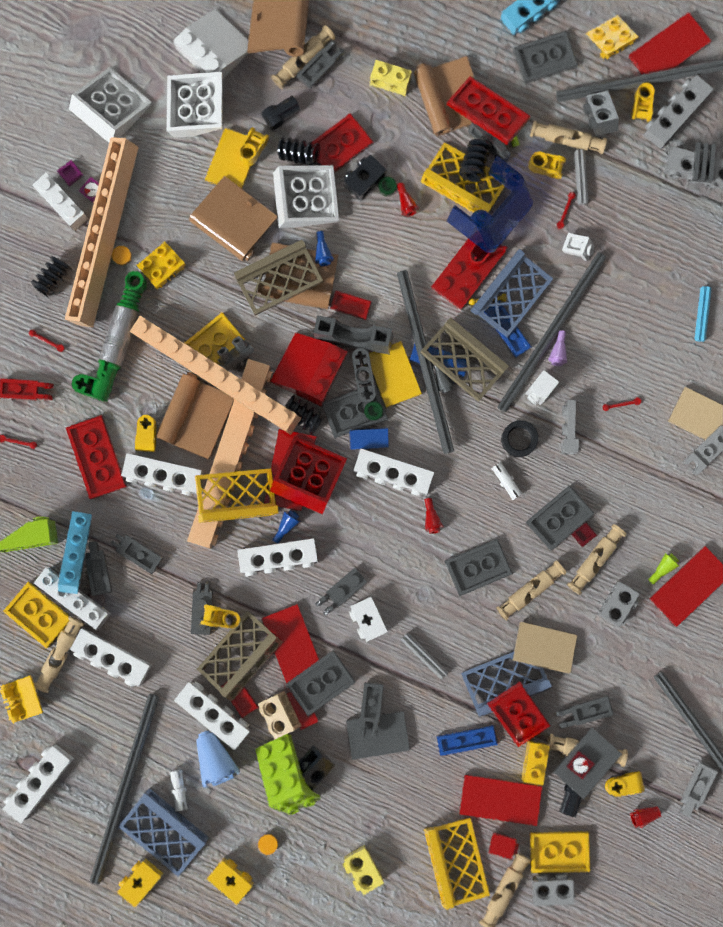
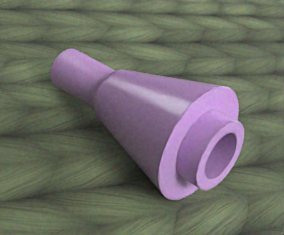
M558 331L557 342L548 359L554 366H563V364L567 363L564 343L565 331Z

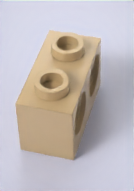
M285 690L258 703L260 713L265 718L268 730L274 739L288 734L301 726ZM271 703L275 704L276 710L272 708ZM280 721L284 723L285 728L281 727Z

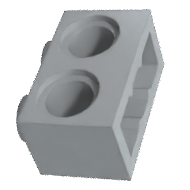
M616 582L597 615L616 627L624 626L630 617L628 615L631 608L634 609L639 602V593L621 582ZM624 591L629 595V600L626 603L620 599V595ZM614 608L619 611L617 619H613L610 615L611 610Z
M541 874L536 875V878H531L532 897L535 906L575 904L573 879L568 874H556V877H548V875ZM542 885L548 886L545 894L538 893V889ZM560 885H567L566 892H558V887Z

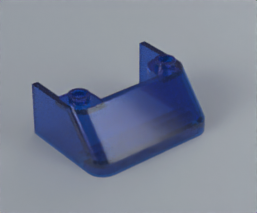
M498 156L495 158L488 173L511 190L510 195L492 215L484 210H477L469 216L454 205L447 219L450 225L489 253L495 252L533 206V200L523 176Z

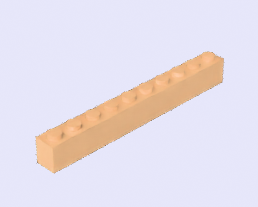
M110 138L65 320L79 326L94 327L139 148L126 138Z
M139 316L130 330L139 339L290 435L301 420L297 414L142 316Z
M248 359L241 380L266 395L267 390L265 386L267 382L270 383L273 372H271L269 365ZM235 399L210 474L241 471L243 465L241 458L243 454L246 455L249 447L247 440L249 436L252 437L255 429L253 422L255 418L258 419L259 414ZM222 477L218 482L225 490L232 483L226 477ZM207 480L204 490L208 492L213 483ZM234 484L228 492L234 491L236 485ZM215 486L209 494L216 500H219L224 492ZM225 495L220 503L227 508L231 499ZM206 497L203 501L204 510L212 509L216 504L209 497ZM198 508L187 541L211 549L212 545L215 546L219 535H216L218 527L221 528L224 521L199 523Z

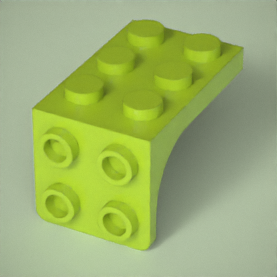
M285 734L255 749L270 808L292 815L298 813L299 809L315 805L316 801L321 799L319 794L309 789L303 779L290 734Z

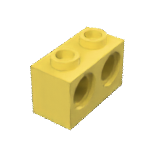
M376 60L370 76V85L406 96L412 71Z
M365 845L344 856L345 862L343 866L347 874L351 873L355 880L352 882L357 892L361 890L362 894L365 895L384 884V879ZM354 858H361L363 864L359 867L352 864ZM369 875L373 880L370 884H365L361 880L362 877Z

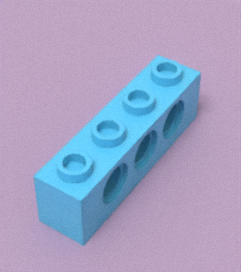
M516 0L502 11L500 19L515 36L519 32L523 33L526 31L529 24L533 21H539L547 10L552 11L560 0ZM534 1H541L543 4L537 5ZM520 12H526L528 16H522Z
M72 511L58 581V592L78 595L92 514Z

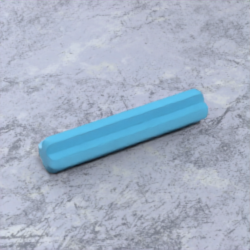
M702 286L700 288L695 341L704 342L706 340L712 290L709 286Z

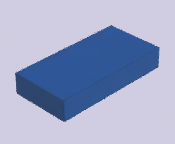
M388 428L349 430L351 450L389 447Z

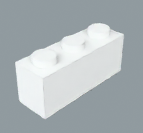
M47 173L32 184L36 191L74 232L88 220L83 211Z

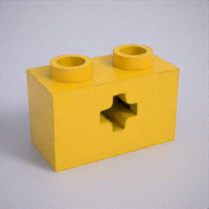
M527 741L521 777L523 782L538 785L544 784L550 747L548 744Z
M224 857L209 874L207 880L237 905L252 888V877L247 872L243 871L242 873L236 868L238 865L232 859L228 858L227 860ZM232 876H234L235 880L229 883V877L231 878Z
M147 858L143 862L138 860L131 869L133 874L130 877L125 876L118 884L121 888L117 893L134 908L163 875V872ZM141 878V883L137 885L135 882Z

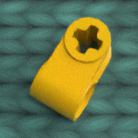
M650 83L641 84L635 92L631 111L632 120L639 118L646 119L647 122L651 121L654 87ZM640 91H646L648 97H643Z
M251 127L239 150L241 162L245 166H252L256 163L270 137L267 134L263 135L257 132L254 127ZM247 152H251L253 154L249 158L244 156V154Z
M538 151L531 156L528 168L533 173L561 179L563 176L561 173L563 163H566V158ZM533 160H540L542 165H536Z
M142 415L137 420L135 451L155 452L156 421L149 415ZM146 419L151 422L147 429L142 425L143 422H146Z
M204 605V618L200 624L221 628H235L239 625L240 616L237 612L221 609L216 606ZM228 615H231L233 618V621L230 625L226 623V617Z
M641 771L609 778L605 783L606 791L616 797L645 792ZM615 783L619 785V787L616 788V791L612 789V787L615 786Z

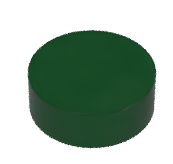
M383 177L378 183V190L383 196H392L397 190V183L392 177Z
M369 402L364 408V414L367 419L377 421L383 415V407L379 402Z

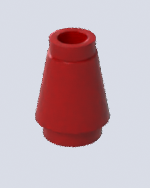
M658 806L634 809V812L630 813V818L635 828H643L661 817Z

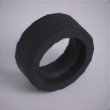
M517 420L511 422L504 429L501 443L508 454L514 457H524L535 450L539 435L531 423ZM524 428L530 433L531 443L526 449L517 450L510 445L509 434L513 429Z

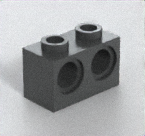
M603 91L586 95V104H583L584 114L589 117V127L594 130L595 135L599 136L618 131L619 117L609 92Z

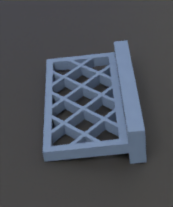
M520 249L470 310L475 315L478 314L505 337L510 335L553 280L551 276L524 256L525 253ZM523 262L530 267L529 274L520 273V265ZM534 276H542L547 281L542 286H535ZM521 277H531L532 287H522ZM518 278L519 288L509 289V279ZM523 290H533L534 298L524 301ZM520 291L521 301L511 302L510 292ZM507 292L508 302L498 303V293ZM521 304L522 313L513 315L512 305ZM508 305L509 316H500L498 306ZM487 307H495L496 317H489L484 313ZM510 318L511 327L506 331L501 327L500 319Z
M514 652L465 671L461 675L480 718L492 713L487 703L494 699L489 700L491 695L495 696V698L499 696L492 693L496 682L506 686V690H508V688L512 687L510 683L514 675L525 679L523 687L530 697L551 689L552 686L544 669L522 662H517L513 671L503 668L502 666L506 659L510 658L513 660ZM518 663L530 667L526 677L515 673ZM494 666L499 668L495 679L485 675L487 667ZM531 668L539 670L542 678L536 681L528 678ZM501 670L512 674L508 684L497 680ZM472 673L480 675L481 678L478 685L475 686L469 683L467 675ZM483 677L494 681L490 691L479 687ZM478 690L489 694L487 700L480 704L477 703L475 698Z
M150 788L118 826L177 877H179L209 839L206 834L178 811H175L170 804ZM142 803L149 808V815L139 814V806ZM160 817L164 820V827L155 828L154 818ZM150 818L151 828L141 829L140 819ZM136 819V830H131L125 825L128 820ZM169 830H176L179 833L180 840H170ZM165 831L166 841L156 842L155 832ZM151 832L153 842H145L142 839V833ZM180 843L181 853L171 854L170 844ZM184 843L194 845L196 847L194 852L185 853ZM157 845H167L168 854H159L157 852ZM182 857L180 869H177L172 864V858Z

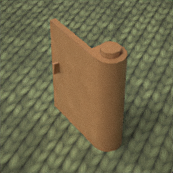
M253 0L247 52L255 53L284 49L288 55L293 57L303 55L309 0Z
M467 56L434 68L425 63L418 65L413 73L434 135L440 136L470 126L472 123L470 120L447 106V101L468 77L474 78Z
M224 176L193 211L189 221L244 262L245 260L249 261L255 253L253 251L254 245L275 222L278 216Z
M272 243L270 255L288 245ZM307 249L323 279V283L284 302L328 310L339 255L331 253L334 258L331 264L320 266L315 263L316 250ZM305 255L298 257L295 264L306 267L307 259ZM284 264L280 266L278 272L289 275L291 266ZM294 268L291 277L301 279L304 270ZM306 272L304 281L311 283L317 280L314 273ZM266 273L263 282L271 284L274 275ZM277 276L274 285L284 288L287 279ZM290 280L287 289L295 291L300 283ZM260 284L258 293L267 296L270 287ZM273 288L270 297L278 299L283 291Z
M187 372L186 375L182 374L155 437L209 460L232 408L234 398L219 389L197 380V375Z

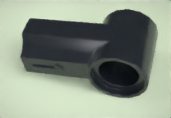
M290 96L276 106L271 105L265 108L261 116L271 130H276L284 124L286 119L301 111V108L295 97Z
M565 783V794L559 812L576 818L582 797Z

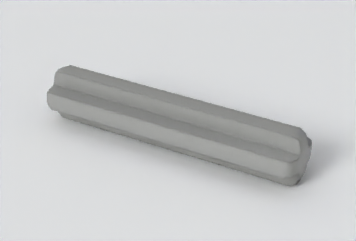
M578 149L574 153L578 205H586L589 201L585 150Z
M407 633L402 637L401 641L440 679L447 675V670L410 634Z

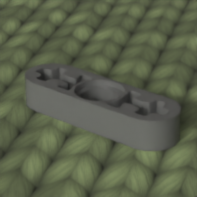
M358 348L352 354V361L359 399L367 404L374 401L376 392L369 353L364 348ZM361 352L362 355H366V358H363L364 365L368 364V367L357 369L356 366H360V361L355 359V357ZM361 371H367L370 377L366 381H361L358 374ZM371 383L372 386H368V391L373 395H370V399H366V397L361 395L365 392L364 386L360 388L359 385Z

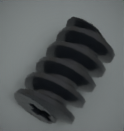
M283 136L278 143V157L282 161L287 160L288 162L293 161L294 163L313 166L320 154V144L316 143L313 148V142H309L306 146L305 140L299 143V139H295L293 142L292 138L288 137L286 140L285 136Z
M482 139L469 141L459 170L462 178L470 182L481 181L480 176L484 173L485 163H487V157L490 154L489 150L492 148L489 142Z
M53 256L50 257L52 263H45L48 269H40L43 275L36 274L38 281L31 280L34 288L48 299L49 297L46 293H54L51 286L58 288L56 280L63 281L60 275H68L65 271L66 268L72 270L64 261Z
M292 395L285 407L301 418L297 426L303 424V430H307L310 427L309 433L313 434L319 428L325 416L320 418V411L313 414L314 407L307 410L308 403L301 406V399L294 402L295 395Z

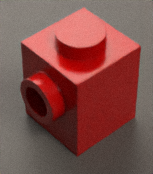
M492 832L488 853L512 859L513 855H517L519 844L516 843V838Z

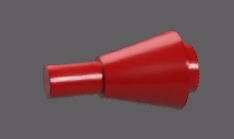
M400 182L397 184V188L400 194L401 215L411 217L417 213L416 211L419 207L406 191L404 183Z
M432 498L424 499L427 510L425 531H429V534L441 532L440 529L444 526L434 509Z

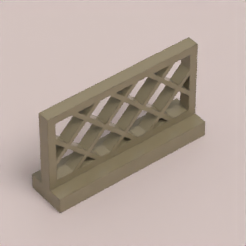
M303 240L234 272L235 279L255 316L323 283V279L311 259ZM305 255L307 259L306 267L295 264L298 257ZM284 264L291 266L289 275L279 273L280 266ZM294 268L304 270L301 279L291 277ZM306 272L314 273L317 280L311 283L304 281ZM270 273L274 275L271 284L261 281L264 274ZM277 276L287 279L284 288L274 285ZM290 280L300 283L297 290L287 289ZM249 281L257 283L254 292L246 290L244 284ZM260 284L270 287L267 296L257 293ZM273 288L283 291L280 298L274 299L270 297ZM255 297L265 299L264 306L256 309L253 304Z
M451 317L420 352L478 402L509 367ZM443 332L450 337L449 343H441L440 335ZM451 346L452 355H442V347ZM455 346L464 348L465 355H456ZM430 347H438L439 355L433 356L427 350ZM443 359H453L454 368L444 366ZM456 359H466L467 367L457 368ZM469 359H477L480 367H470ZM467 371L468 380H461L458 377V372ZM471 371H480L481 380H472ZM484 371H491L496 376L494 379L485 380ZM472 384H482L483 391L480 395L473 390Z
M247 610L240 618L239 625L227 633L197 670L224 698L233 701L283 641ZM250 617L253 620V629L244 630V623ZM265 631L268 636L264 641L257 642V632ZM253 632V642L244 643V633ZM234 634H240V644H231V638ZM253 646L251 656L244 657V647ZM240 647V657L232 658L231 648ZM227 648V658L219 659L220 650ZM232 661H240L238 671H232ZM220 662H228V672L219 673ZM215 663V673L208 674L204 669L208 664ZM228 675V682L222 688L219 685V676Z

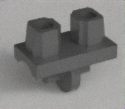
M238 336L232 341L235 348L229 351L226 347H222L217 351L218 361L227 371L232 367L235 369L238 366L245 369L246 365L244 362L254 352L252 346Z

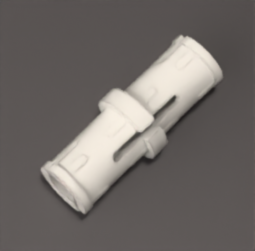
M502 462L497 464L501 472L496 466L491 468L500 480L501 487L504 486L512 500L517 498L513 490L518 497L523 494L513 481L514 477L509 475Z
M182 770L171 771V794L174 796L175 811L187 810L185 795L187 789L184 787Z

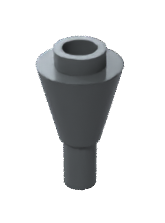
M432 363L436 372L435 376L439 391L442 390L444 394L453 390L454 381Z

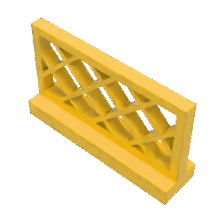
M444 142L429 167L423 173L421 183L486 219L509 179L485 166L483 170L485 177L480 178L481 181L479 182L487 181L489 189L480 191L478 182L463 181L459 174L460 167L458 161H462L465 154ZM443 151L451 152L453 158L444 160ZM454 162L456 170L447 172L445 164ZM442 165L444 173L437 174L432 169L434 166ZM458 174L460 182H451L449 176ZM497 179L502 184L500 187L492 188L490 180ZM474 183L476 192L470 193L466 191L465 185ZM482 194H491L492 201L490 204L482 200Z
M271 468L195 476L199 523L274 516L278 514L274 493L270 492L273 483ZM266 473L267 483L262 486L255 479L259 474ZM244 475L251 480L245 488L237 482L239 477ZM222 477H226L232 482L227 490L218 484ZM201 479H208L213 483L208 492L201 487ZM252 483L261 489L256 497L247 490ZM234 484L242 490L237 499L228 492ZM215 486L224 492L219 500H216L209 494ZM263 491L269 495L270 503L263 504L258 499ZM244 493L253 499L246 506L239 501ZM225 495L235 501L231 507L226 508L220 503ZM206 497H209L216 503L212 509L204 510L203 501Z
M465 818L433 828H425L424 833L442 907L448 910L456 905L490 896L471 818ZM467 823L468 832L464 838L456 833L460 825ZM447 829L452 832L446 843L440 840L438 831ZM454 835L463 839L458 850L449 845ZM466 842L470 843L473 847L470 857L461 852ZM448 847L456 851L451 862L444 857ZM459 854L468 859L463 869L454 865ZM471 861L476 863L478 867L475 876L466 872ZM452 867L461 871L456 882L449 877ZM464 873L473 878L467 889L459 884ZM475 881L482 884L484 892L478 894L471 892ZM457 886H459L466 892L461 899L455 900L453 893Z

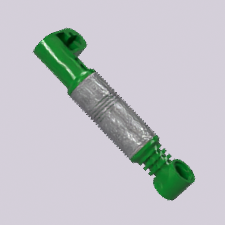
M132 271L125 277L124 289L126 290H123L125 295H122L121 298L123 299L116 304L111 324L98 358L99 367L96 377L79 374L72 380L71 385L74 391L83 396L108 402L117 371L123 365L126 350L131 340L132 333L130 330L138 318L139 305L137 303H140L138 299H141V295L147 288V280L140 272ZM135 279H140L139 285L132 286V282ZM86 383L92 386L91 392L87 387H80V384Z

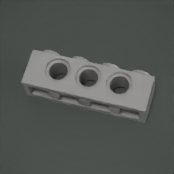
M698 75L693 79L688 78L682 85L684 89L680 93L677 91L671 97L670 105L668 107L664 105L657 113L659 117L656 120L651 119L646 125L647 131L644 136L658 148L662 149L714 90ZM686 95H691L693 100H688ZM673 108H678L681 114L675 113ZM661 122H667L669 127H663Z
M673 146L669 151L664 173L668 174L671 178L678 179L680 177L687 179V182L698 183L692 181L695 152ZM700 154L698 177H701L700 168H702L703 154ZM707 155V166H706V170H707V171H708V168H709V157H710V156H708V155ZM715 157L712 183H699L705 184L708 188L718 187L723 189V179L719 176V173H723V159ZM682 163L688 164L690 169H684Z

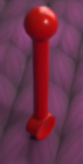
M570 192L568 194L569 199L566 204L565 210L563 212L561 220L556 225L558 229H562L564 227L563 222L571 205L572 199L576 197L574 192Z
M33 329L29 331L31 337L35 336L57 348V351L64 352L65 347L63 345H57L37 334Z
M637 397L632 401L612 405L604 404L602 409L608 411L611 408L626 405H640L641 399Z
M0 435V442L7 441L30 446L32 449L37 448L36 442L30 443Z

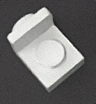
M568 233L562 251L566 254L580 256L585 261H588L594 252V243L589 237Z

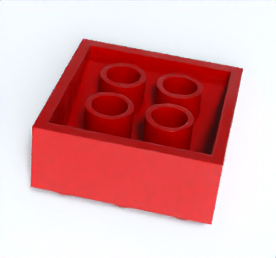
M295 332L270 382L322 407L346 360L347 351L331 343Z
M294 436L276 473L270 492L323 515L347 458Z

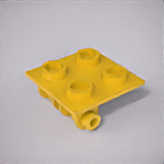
M618 15L586 33L602 51L600 52L602 59H609L610 56L614 55V52L616 54L619 53V49L623 51L624 48L633 45L638 38L635 32Z
M163 242L136 266L151 281L154 287L158 289L168 282L167 279L171 281V275L175 277L174 273L178 274L181 270H184L183 267L186 264L166 242Z
M31 675L0 686L3 699L7 698L3 703H9V706L5 707V709L10 708L7 713L12 723L43 713Z

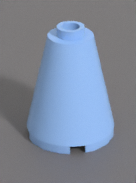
M209 730L200 733L196 743L203 788H208L207 784L210 783L216 786L234 778L233 774L235 772L239 775V768L218 737L213 732L210 733Z

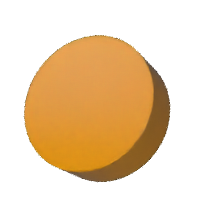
M117 246L112 251V259L116 264L124 266L131 261L132 255L127 247Z
M264 834L258 842L259 850L266 855L273 854L278 847L277 838L272 834Z

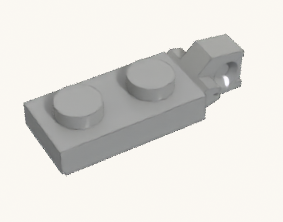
M698 762L682 795L681 802L684 804L680 810L681 814L690 817L693 809L698 810L699 806H702L718 773L717 770Z

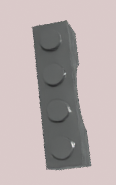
M318 315L313 332L315 339L333 345L355 349L364 348L367 351L390 355L394 338L392 328L375 325L370 328H355L347 326L335 318Z

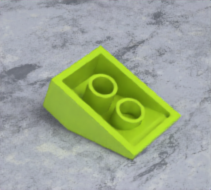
M45 516L34 517L33 521L27 522L0 541V553L58 544L56 522L49 520V517L45 518Z

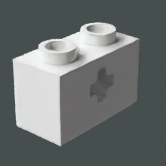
M543 370L525 393L528 396L527 399L535 405L537 403L541 405L559 381Z
M372 597L350 606L351 611H349L352 621H357L360 627L357 629L361 640L365 638L366 642L388 632ZM365 614L373 618L369 626L366 623H362L363 615Z

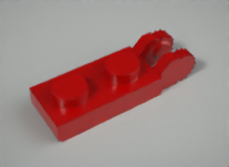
M0 378V398L53 400V396L50 394H38L39 388L53 389L54 384Z

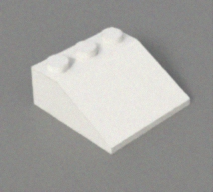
M216 9L186 27L173 40L176 49L201 73L222 72L223 79L249 54L247 52L248 40Z
M109 67L72 94L69 110L106 141L110 142L111 137L121 138L148 109L152 102Z
M222 72L167 76V132L173 138L193 137L223 129Z
M333 165L277 167L273 172L279 228H297L339 221Z

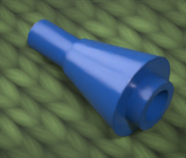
M318 231L316 232L318 243L315 263L320 266H328L334 258L325 242L324 232Z
M289 510V512L284 511L279 530L272 539L275 543L279 544L284 535L301 522L296 512Z

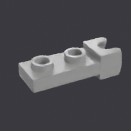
M567 400L565 405L562 406V416H565V424H562V435H565V439L561 441V454L575 455L579 452V439H575L576 400Z
M720 425L682 461L683 464H689L692 461L696 463V467L692 471L695 476L702 472L723 451V426Z

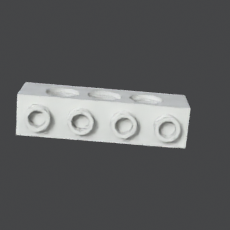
M360 449L353 470L359 478L367 480L370 477L375 479V483L384 486L386 483L393 485L394 489L404 491V489L411 490V494L418 497L427 495L434 474L432 471L364 449ZM372 463H377L380 466V471L372 473L369 470V466ZM390 469L398 471L399 475L396 479L388 477L387 473ZM408 475L416 477L417 482L414 485H409L406 482Z
M127 453L121 476L125 477L126 481L137 484V481L145 482L144 486L155 488L156 485L163 486L165 491L174 492L177 489L182 491L181 494L193 497V493L197 494L195 476L203 475L204 472ZM145 466L148 468V473L146 476L141 477L139 470ZM160 471H166L167 477L163 481L158 480V473ZM180 475H184L186 478L183 485H177L176 479Z
M315 539L237 550L240 573H245L246 577L257 575V571L264 570L265 574L274 573L276 568L282 567L284 571L293 570L295 565H303V568L313 567L314 563L318 562ZM295 550H301L303 554L302 558L298 561L292 558V553ZM278 552L283 555V561L279 564L273 561L274 554ZM258 555L264 558L262 566L254 564V558Z
M45 567L34 584L95 630L100 629L111 613L81 590H78V595L58 592L60 575L53 569Z
M85 628L80 630L70 648L74 652L73 655L81 660H84V658L90 660V664L98 669H101V667L107 669V674L114 678L121 677L125 679L124 683L133 688L142 685L152 664ZM92 644L98 648L96 655H92L89 652ZM109 653L115 657L112 665L106 661V656ZM125 663H129L132 666V671L129 674L123 671Z
M196 681L194 683L188 682L174 701L235 750L250 732L249 724L242 718L238 720L234 717V712L229 707L225 706L223 708L218 704L219 699L213 694L207 695L203 691L204 687ZM196 696L202 697L204 701L202 707H197L194 704ZM210 709H216L219 712L217 719L210 718ZM226 721H231L234 724L233 731L225 730L224 723Z
M57 744L52 747L48 746L42 752L41 756L43 758L39 763L36 761L29 769L30 775L27 778L23 777L16 786L19 789L15 794L11 793L4 801L6 805L3 810L20 824L26 821L74 759ZM46 762L53 764L52 772L46 770ZM35 777L41 780L40 787L34 786L33 779ZM22 793L28 795V803H24L21 800Z

